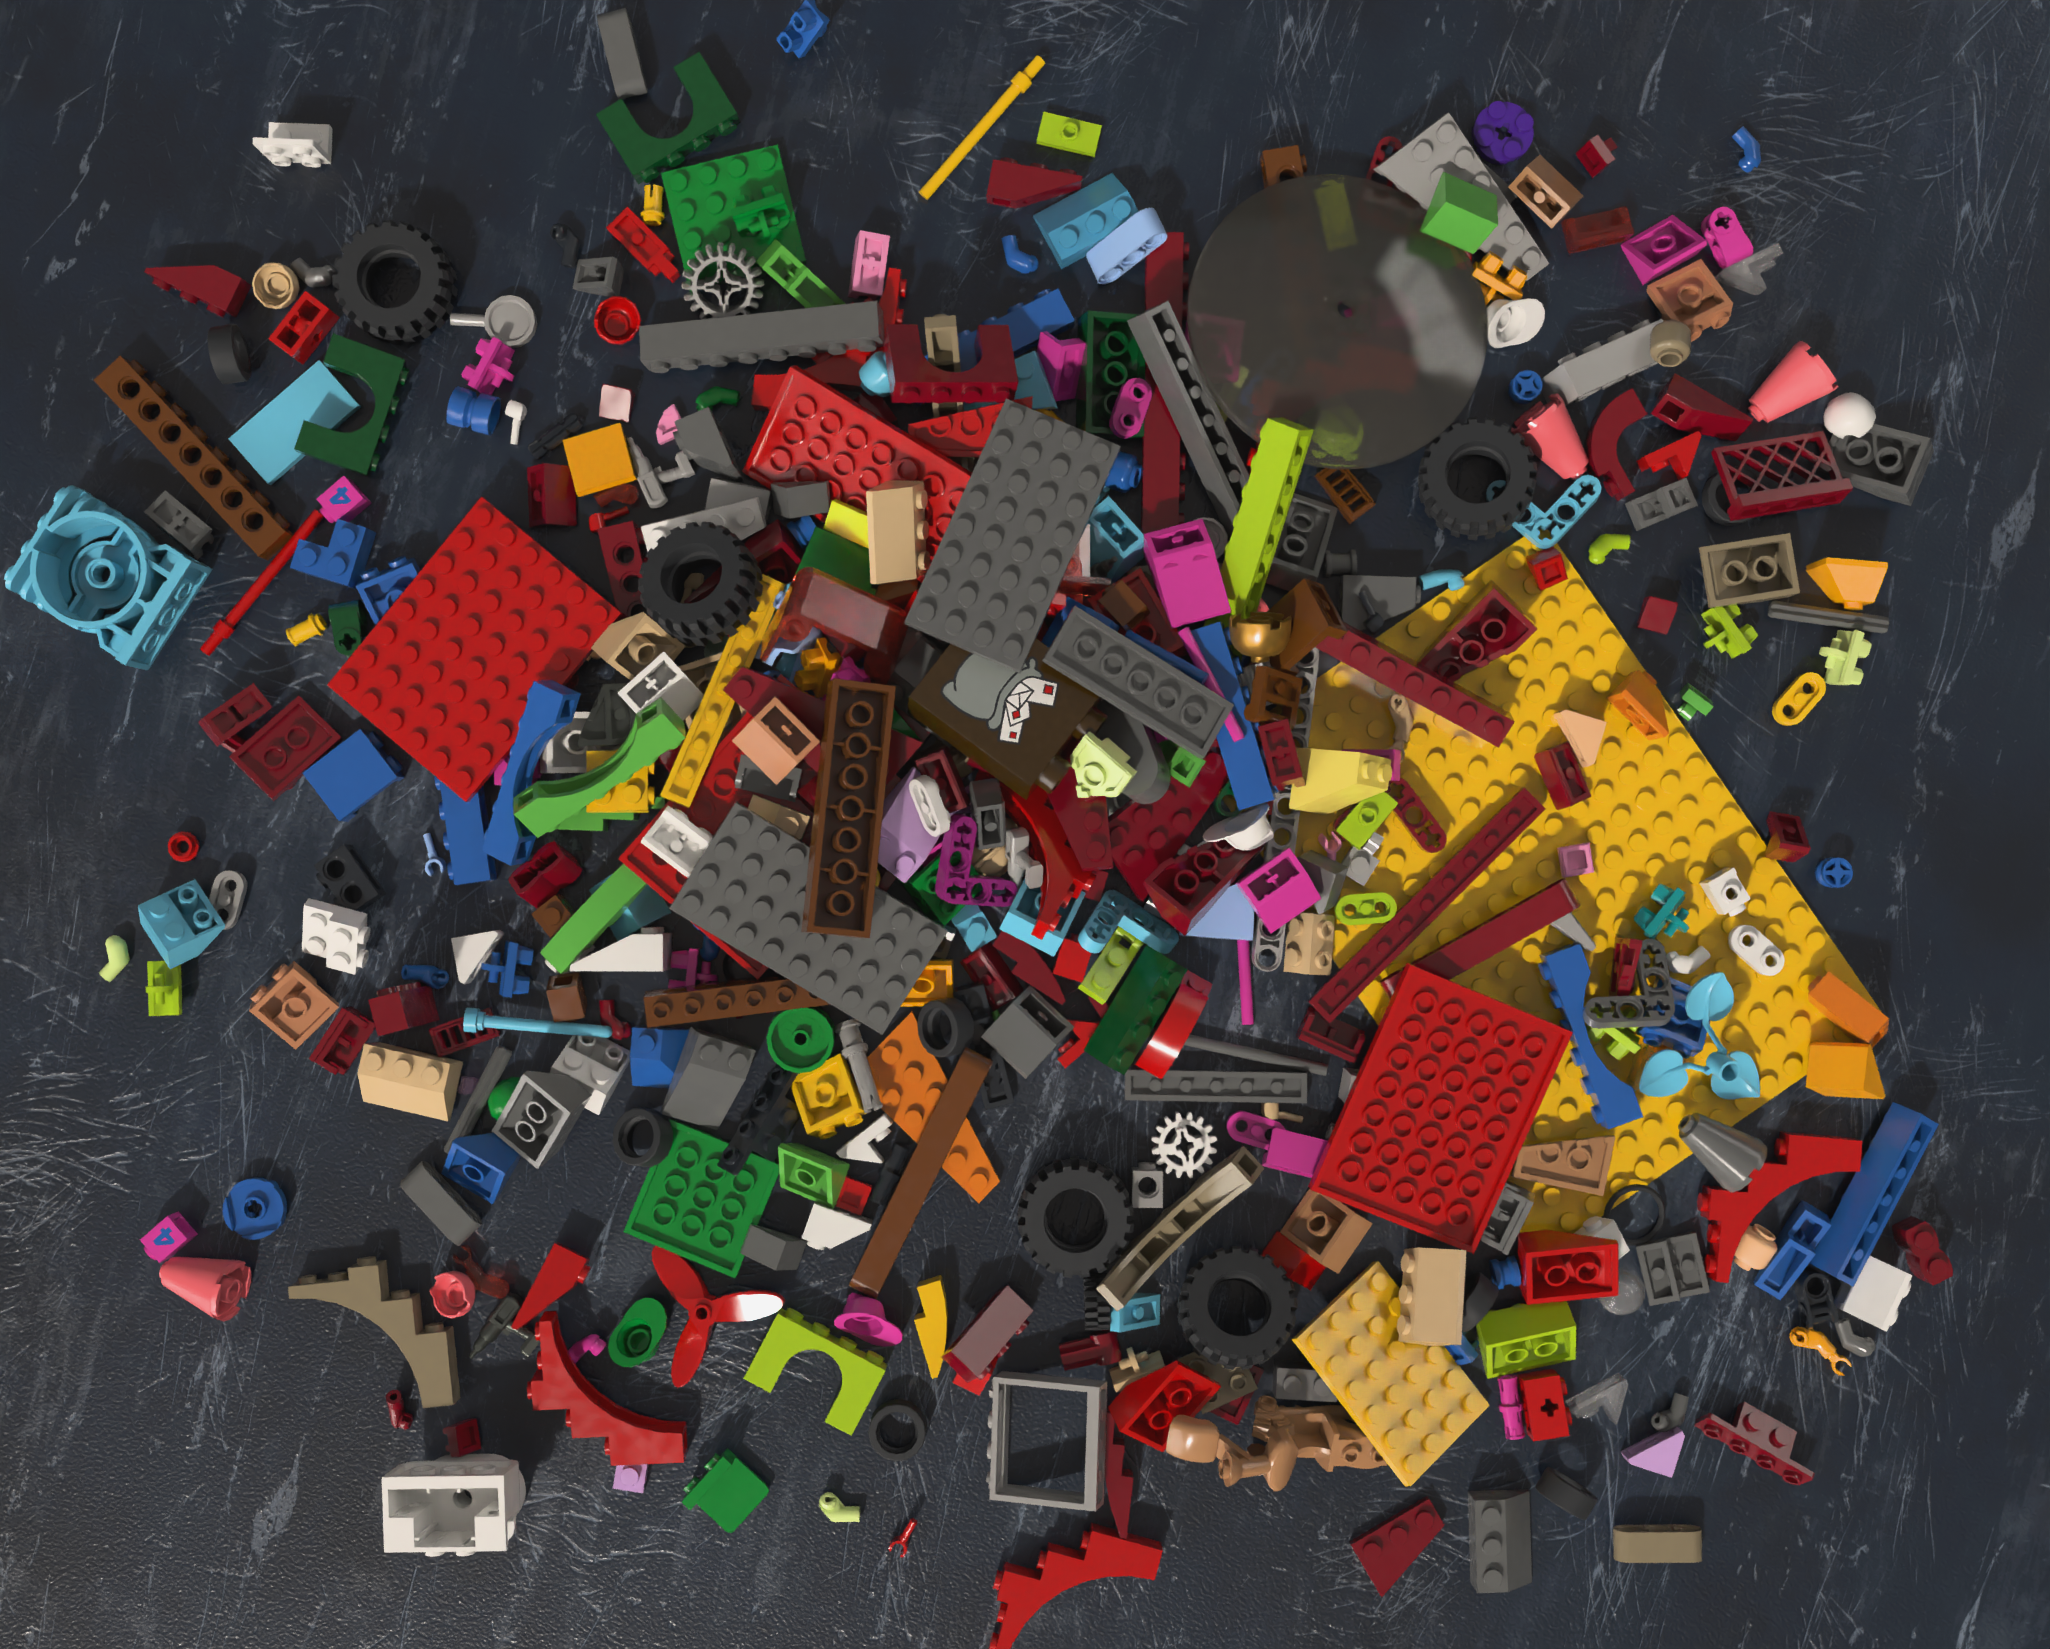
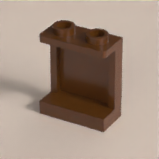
M1304 578L1267 611L1284 614L1282 620L1288 616L1291 617L1290 640L1280 654L1270 656V665L1275 670L1296 676L1299 673L1296 663L1327 636L1340 639L1348 632L1323 584Z

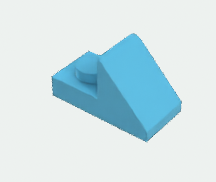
M965 905L951 919L971 952L998 937L979 905Z
M1135 1293L1119 1311H1116L1111 1306L1110 1331L1125 1332L1160 1325V1294Z

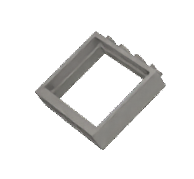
M1001 1371L992 1379V1389L989 1390V1396L993 1398L992 1410H990L988 1416V1427L992 1429L991 1440L987 1446V1457L991 1459L990 1471L986 1477V1482H989L988 1489H990L989 1500L1096 1512L1104 1504L1107 1381ZM1011 1385L1087 1392L1084 1492L1007 1484Z

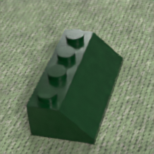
M1088 310L1078 318L1077 338L1083 340L1086 345L1076 390V428L1105 440L1122 439L1115 436L1109 426L1110 416L1120 388L1125 382L1133 378L1145 380V359L1127 320L1138 314ZM1134 388L1133 393L1135 397L1141 398V391ZM1124 416V424L1131 426V419ZM1144 420L1139 432L1130 438L1144 436Z
M1146 945L1084 1048V1051L1106 1066L1125 1075L1161 1013L1165 1010L1176 988L1181 983L1187 969Z

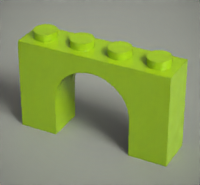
M780 1308L743 1379L771 1393L785 1364L792 1356L798 1352L810 1349L827 1353L840 1367L842 1387L826 1416L825 1422L852 1436L886 1371L887 1364L883 1362L884 1358L870 1350L867 1353L856 1348L857 1344L847 1337L841 1336L839 1339L829 1334L830 1329L818 1322H814L813 1325L803 1320L804 1316L794 1309L787 1308V1310Z

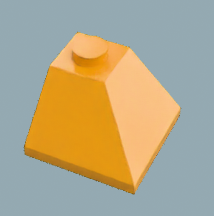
M1829 557L1806 565V572L1834 604H1844V609L1863 610V606L1874 603L1888 569V562Z

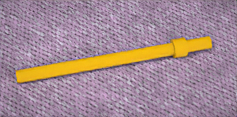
M1036 55L1023 72L1018 71L1012 78L1010 87L921 188L919 193L922 197L928 200L1015 98L1020 93H1025L1032 85L1031 80L1045 65V61L1040 56Z

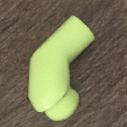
M112 935L107 938L105 945L109 962L99 971V974L109 982L122 971L130 960L127 944L118 935Z
M832 1492L822 1494L819 1506L832 1522H860V1506H844Z

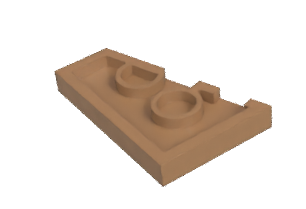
M1607 1135L1522 1145L1512 1168L1511 1176L1603 1196L1615 1136Z

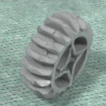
M718 242V251L715 252L712 246L707 244L705 247L706 256L699 249L695 251V256L699 262L694 259H688L687 265L693 270H683L682 275L690 280L682 282V289L692 290L684 295L685 301L696 300L692 303L690 309L696 311L701 307L700 319H705L708 313L712 315L711 318L738 316L740 312L743 315H748L751 313L747 306L752 309L758 308V303L753 298L763 297V292L756 289V287L764 286V280L754 277L760 275L762 270L761 267L750 268L754 265L756 259L752 256L745 261L744 257L747 253L745 248H742L737 255L734 253V243H730L729 251H723V242ZM717 261V272L713 276L705 277V280H697L704 267ZM726 261L740 267L747 278L732 275L727 269ZM721 270H723V277L726 283L731 284V286L727 285L725 298L723 297L720 285L715 284V282L719 283ZM741 288H748L746 295L741 301L729 306V296L731 293L741 291ZM704 289L705 292L714 293L718 297L720 306L708 302L700 290Z

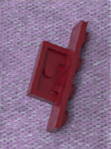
M1745 1401L1738 1404L1732 1425L1712 1413H1707L1695 1420L1694 1426L1701 1429L1707 1437L1718 1439L1727 1444L1733 1452L1746 1455L1756 1461V1464L1761 1468L1772 1470L1782 1476L1783 1480L1789 1484L1801 1485L1814 1479V1472L1790 1459L1797 1431Z

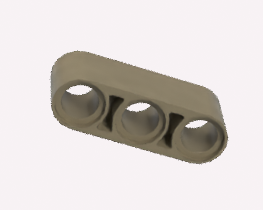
M1686 1524L1616 1525L1613 1527V1558L1624 1563L1701 1562L1702 1528Z

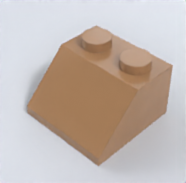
M1309 1189L1280 1233L1320 1264L1339 1274L1373 1223L1347 1204Z

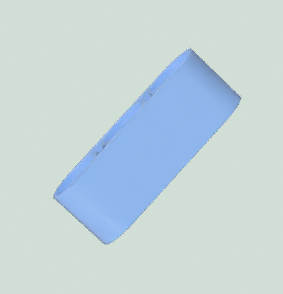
M1154 208L1140 210L1087 252L1086 258L1099 284H1108L1115 281L1166 241L1167 233Z

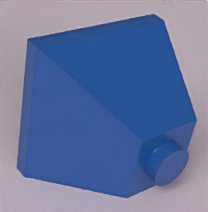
M646 1025L632 1027L630 1050L632 1086L669 1089L690 1029L658 1026L647 1028Z
M495 1133L458 1137L452 1142L441 1174L494 1204L516 1168L521 1155Z

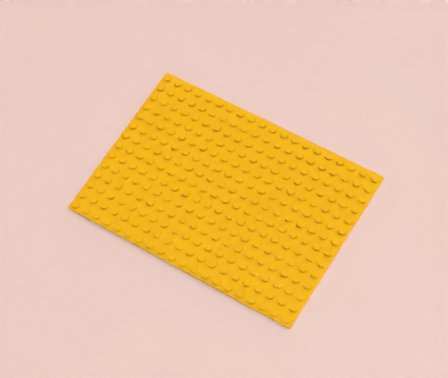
M1539 529V539H1552L1548 529L1545 531ZM1522 537L1462 578L1465 582L1463 588L1451 591L1449 588L1375 638L1417 661L1468 602L1490 580L1512 598L1538 628L1516 651L1503 655L1489 662L1488 665L1463 675L1461 679L1454 682L1511 713L1515 722L1499 748L1405 697L1412 714L1413 727L1408 742L1403 747L1405 757L1400 763V778L1408 782L1444 830L1447 842L1445 847L1437 853L1424 852L1392 811L1375 831L1384 837L1383 842L1373 854L1380 862L1364 886L1346 876L1339 898L1350 894L1384 892L1394 898L1398 911L1521 788L1525 787L1546 808L1358 995L1379 1026L1390 1002L1379 983L1383 978L1401 969L1406 963L1417 960L1532 894L1562 879L1557 851L1559 847L1589 843L1594 866V873L1565 877L1581 904L1572 911V914L1596 944V948L1593 951L1582 949L1591 972L1585 990L1584 1008L1592 998L1609 996L1615 937L1637 940L1648 939L1645 937L1644 930L1634 921V917L1643 906L1657 915L1663 906L1652 900L1651 895L1661 883L1674 891L1678 887L1685 892V900L1673 915L1676 916L1681 908L1689 912L1683 921L1689 926L1688 931L1684 933L1677 929L1672 937H1669L1664 933V930L1670 924L1667 922L1655 940L1664 946L1666 955L1671 951H1676L1679 956H1689L1700 945L1711 955L1693 973H1673L1669 970V975L1673 979L1693 986L1701 978L1711 973L1723 972L1734 993L1733 1007L1723 1019L1718 1021L1710 1020V1026L1723 1047L1727 1049V1055L1732 1051H1743L1753 1059L1759 1075L1760 1097H1744L1733 1100L1720 1098L1712 1090V1074L1706 1075L1693 1069L1685 1070L1688 1074V1083L1679 1092L1664 1097L1647 1096L1640 1092L1639 1089L1640 1079L1646 1062L1656 1052L1664 1049L1672 1050V1048L1664 1045L1660 1047L1649 1046L1643 1042L1644 1037L1637 1035L1640 1038L1638 1044L1641 1048L1635 1054L1630 1051L1620 1060H1617L1606 1050V1046L1613 1037L1605 1033L1597 1042L1590 1038L1589 1040L1605 1067L1619 1080L1633 1088L1643 1114L1642 1118L1607 1129L1602 1127L1600 1123L1597 1124L1592 1116L1590 1107L1594 1106L1591 1096L1586 1095L1581 1086L1580 1078L1583 1077L1580 1066L1576 1067L1572 1061L1569 1050L1573 1047L1569 1040L1523 1145L1614 1135L1615 1141L1604 1195L1600 1196L1515 1178L1511 1176L1512 1170L1507 1180L1535 1193L1534 1204L1520 1232L1553 1230L1574 1234L1583 1227V1223L1587 1219L1604 1215L1605 1206L1616 1191L1633 1184L1648 1185L1693 1154L1679 1137L1678 1125L1684 1116L1700 1113L1732 1127L1807 1075L1809 1050L1812 1042L1853 1043L1850 1038L1808 1001V993L1810 991L1807 988L1818 975L1823 978L1829 971L1879 1011L1881 1010L1778 861L1765 857L1766 844L1663 695L1662 700L1669 734L1664 738L1649 741L1606 699L1631 672L1637 670L1643 672L1645 669L1557 543L1553 547L1562 555L1568 579L1542 591L1538 589L1528 567L1526 557L1543 549L1536 547L1527 538ZM1340 662L1316 680L1308 748L1342 751V749H1389L1394 743L1392 738L1396 726L1390 713L1388 702L1393 695L1401 694ZM1308 685L1301 689L1300 694L1307 692ZM1277 705L1270 712L1280 715L1282 713V706ZM1298 709L1296 724H1301L1304 714ZM1566 709L1607 722L1595 763L1588 767H1581L1576 758L1592 797L1570 807L1556 810L1534 758L1535 754L1567 741L1553 714ZM1261 721L1259 722L1260 726L1268 724ZM1294 739L1295 746L1300 748V743ZM1391 783L1389 785L1391 791L1388 795L1391 797L1397 796L1400 799L1402 797L1400 791L1403 789L1402 786H1395ZM1225 795L1222 800L1229 810L1233 812L1236 808V800L1233 796ZM1287 798L1280 799L1277 805L1279 812L1283 815H1288L1292 811V809H1289L1290 800ZM1352 805L1327 815L1300 811L1295 856L1298 857L1307 851L1313 850L1327 857V851L1318 842V837L1323 833L1329 842L1332 839L1331 831H1333L1334 820ZM1415 806L1408 808L1406 811L1407 821L1411 824L1419 823L1422 818L1421 810ZM1252 807L1242 809V811L1239 814L1249 810ZM1429 821L1424 826L1415 829L1417 834L1420 831H1424L1428 839L1425 841L1427 846L1434 845L1436 847L1438 845L1436 840L1439 835L1437 833L1430 834L1425 828L1431 825ZM1279 828L1274 833V840L1278 845L1283 846L1288 842L1289 834L1285 829ZM1341 840V847L1336 852V861L1339 863L1343 861L1352 846L1348 841ZM1264 849L1259 853L1262 858L1264 857ZM1725 867L1735 868L1736 875L1751 898L1744 903L1747 907L1744 911L1731 917L1728 913L1725 915L1717 914L1699 884ZM1730 888L1726 891V896L1728 899H1732L1734 897V894ZM1380 901L1375 904V911L1382 913L1385 905ZM1314 904L1303 911V913L1318 914ZM1352 904L1345 906V914L1350 916L1354 913L1355 908ZM1335 906L1321 913L1335 916L1332 960L1340 969L1385 923L1343 924L1335 915ZM1549 924L1450 979V981L1559 1025V1021L1563 1019L1559 1008L1555 1009L1550 1001L1549 992L1552 989L1549 981L1544 980L1540 973L1538 963H1541L1539 955L1574 942ZM1738 925L1755 927L1783 953L1785 962L1782 970L1773 976L1757 973L1729 947L1728 935L1730 931ZM1749 935L1743 937V944L1745 946L1750 944L1751 938ZM1646 949L1644 954L1649 955V967H1653L1652 962L1656 954H1651L1650 949ZM1768 955L1765 959L1766 965L1771 966L1773 964V957ZM1637 969L1634 975V990L1629 996L1641 995ZM1656 976L1646 978L1647 984L1652 988ZM1624 1005L1620 1007V1010L1623 1012L1627 1007H1631L1632 1009H1634V1007L1630 1005ZM1708 1032L1703 1050L1694 1057L1683 1058V1063L1689 1062L1706 1066L1707 1057L1711 1053L1718 1051ZM1638 1190L1630 1191L1620 1196L1612 1209L1638 1192Z

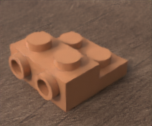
M1702 259L1647 285V294L1661 312L1663 322L1674 319L1686 324L1691 330V342L1700 337L1702 330L1710 326L1713 329H1718L1729 321L1733 302Z
M293 961L289 966L285 963L280 965L271 976L275 980L267 987L263 984L260 985L251 994L250 999L252 1002L250 1003L249 1011L296 1050L339 1008V1003L317 985V980Z

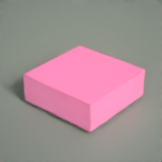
M1589 843L1557 848L1562 878L1594 873Z

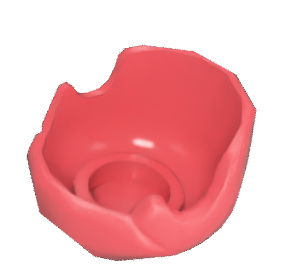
M459 1271L444 1272L434 1277L436 1282L429 1292L434 1298V1306L440 1315L456 1318L467 1314L476 1299V1287L470 1277Z

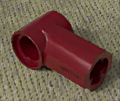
M1097 1330L1092 1332L1089 1337L1059 1343L1060 1355L1065 1371L1092 1364L1097 1366L1110 1365L1123 1359L1117 1332Z

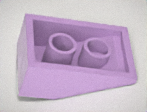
M914 767L910 769L884 799L878 863L904 883L926 860L940 835L937 837L931 836L925 830L909 790L910 781L921 776L920 772Z

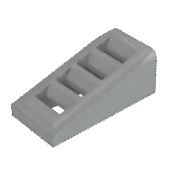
M1572 912L1551 923L1553 927L1574 943L1581 944L1582 949L1593 951L1596 948V944Z

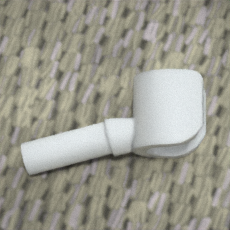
M510 400L505 410L506 415L514 418L510 444L518 445L520 425L527 414V408L524 404Z

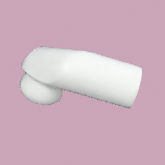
M1701 945L1689 956H1679L1676 951H1671L1666 955L1668 969L1673 973L1682 974L1693 973L1711 957L1710 953Z

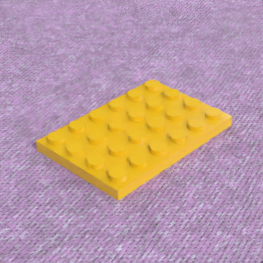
M1375 1261L1293 1337L1292 1341L1406 1487L1412 1486L1490 1405L1461 1367L1456 1364L1455 1359L1444 1346L1399 1342L1397 1321L1401 1310V1302L1399 1300L1400 1288L1380 1262Z

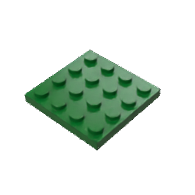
M778 144L661 173L684 270H693L687 265L689 258L699 262L695 256L696 250L699 249L705 256L707 255L705 248L707 244H710L715 252L718 251V242H723V251H729L730 243H734L735 254L738 255L739 251L745 248L747 253L744 260L746 261L749 257L754 256L757 261L775 239L802 264H807ZM774 185L779 193H783L790 218L779 221L780 224L769 227L771 236L765 238L763 230L753 233L747 231L739 234L730 209L734 208L733 198L745 194L749 196L751 202L762 199L760 193L762 188ZM717 261L704 267L697 280H705V277L713 276L717 272ZM726 261L727 269L732 275L747 278L740 267ZM755 262L754 265H752L750 268L752 269L761 266ZM761 267L762 273L760 275L767 274V272ZM721 270V278H719V283L715 282V284H726L725 278L723 277V270Z
M671 1118L669 1122L673 1130L672 1147L668 1156L661 1163L649 1168L623 1232L736 1278L745 1258V1255H742L740 1251L750 1224L758 1226L779 1176V1162H771L761 1155L751 1152L740 1173L735 1176L717 1166L723 1151L730 1142Z

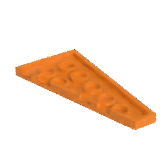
M912 1011L867 1057L883 1105L881 1109L918 1144L947 1086L948 1079L937 1058L928 1053L923 1047L918 1035L917 1019ZM852 1072L851 1074H852L854 1083H856V1082H855L854 1075H853V1072ZM966 1116L942 1168L980 1203L1000 1182V1179Z

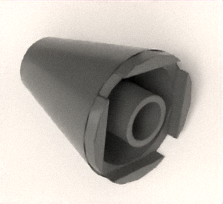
M1700 1113L1684 1116L1678 1125L1679 1137L1721 1187L1733 1193L1747 1186L1753 1180L1749 1177L1754 1168L1760 1171L1767 1157V1146L1760 1139Z

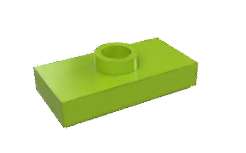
M1043 112L1036 144L1095 158L1102 125Z
M1385 791L1359 801L1335 831L1357 850H1360L1398 805V802Z

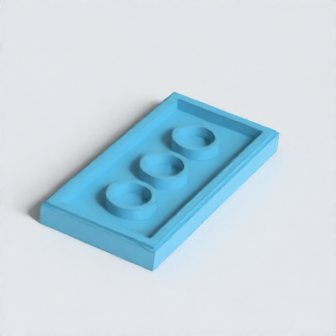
M318 360L228 439L266 483L272 485L306 456L294 450L304 420L335 430L360 409L361 406L324 363Z

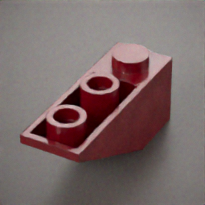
M1012 158L993 159L986 194L987 203L1015 209L1080 190L1082 176L1077 175V172L1071 169L1053 171L1048 170L1047 166L1039 163H1031L1030 166L1018 164V161Z
M215 265L146 268L144 271L154 278L152 284L168 292H170L171 288L181 291L179 295L181 298L195 305L200 300L208 304L206 308L208 311L223 318L226 313L235 318L237 317L252 286L244 279Z
M1674 373L1659 393L1651 412L1653 416L1676 429L1693 433L1699 431L1702 435L1737 441L1753 421V418Z

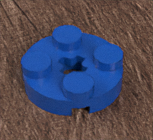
M261 1177L243 1180L232 1188L223 1203V1217L227 1226L245 1239L256 1240L274 1233L284 1224L286 1219L287 1201L278 1183L273 1180ZM252 1200H256L262 1206L259 1216H255L254 1212L248 1211V1207L253 1204Z

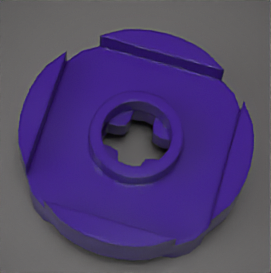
M1501 101L1491 103L1490 106L1480 112L1472 127L1471 135L1472 141L1474 139V144L1477 147L1476 151L1484 160L1496 165H1503L1516 159L1518 160L1526 153L1532 143L1534 135L1533 118L1523 108L1514 103ZM1503 126L1508 129L1507 132L1510 133V137L1500 140L1498 139L1499 133L1495 131V128H1502Z

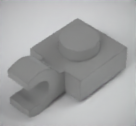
M1374 832L1360 850H1357L1353 845L1341 862V864L1349 867L1346 876L1362 886L1366 884L1380 862L1373 854L1383 842L1384 837Z

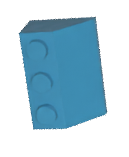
M1111 173L1033 215V218L1060 268L1063 269L1084 258L1091 248L1139 212L1128 190Z

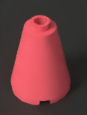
M1799 341L1791 348L1749 399L1751 406L1748 407V410L1758 422L1763 419L1769 423L1838 388V385L1834 384L1836 382L1834 375L1818 354L1815 356L1809 355L1806 352L1811 347L1805 342Z
M1556 393L1548 396L1551 402L1543 405L1539 401L1516 419L1514 424L1517 428H1511V432L1514 435L1519 432L1525 438L1524 445L1526 447L1530 446L1534 455L1563 479L1571 477L1572 480H1575L1587 471L1586 465L1589 459L1563 398Z
M172 1257L164 1262L159 1273L163 1286L214 1319L223 1322L232 1319L239 1312L241 1307L236 1305L241 1297L247 1298L251 1285V1269L245 1266V1262L240 1260Z

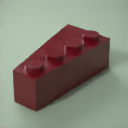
M420 982L378 990V997L368 1000L378 1036L440 1020L432 988L429 986L421 987Z

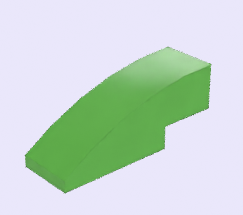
M777 239L772 242L756 261L805 308L846 304Z

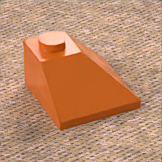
M1637 670L1631 672L1606 699L1648 741L1664 738L1669 734L1661 691L1655 686L1657 682L1649 673Z

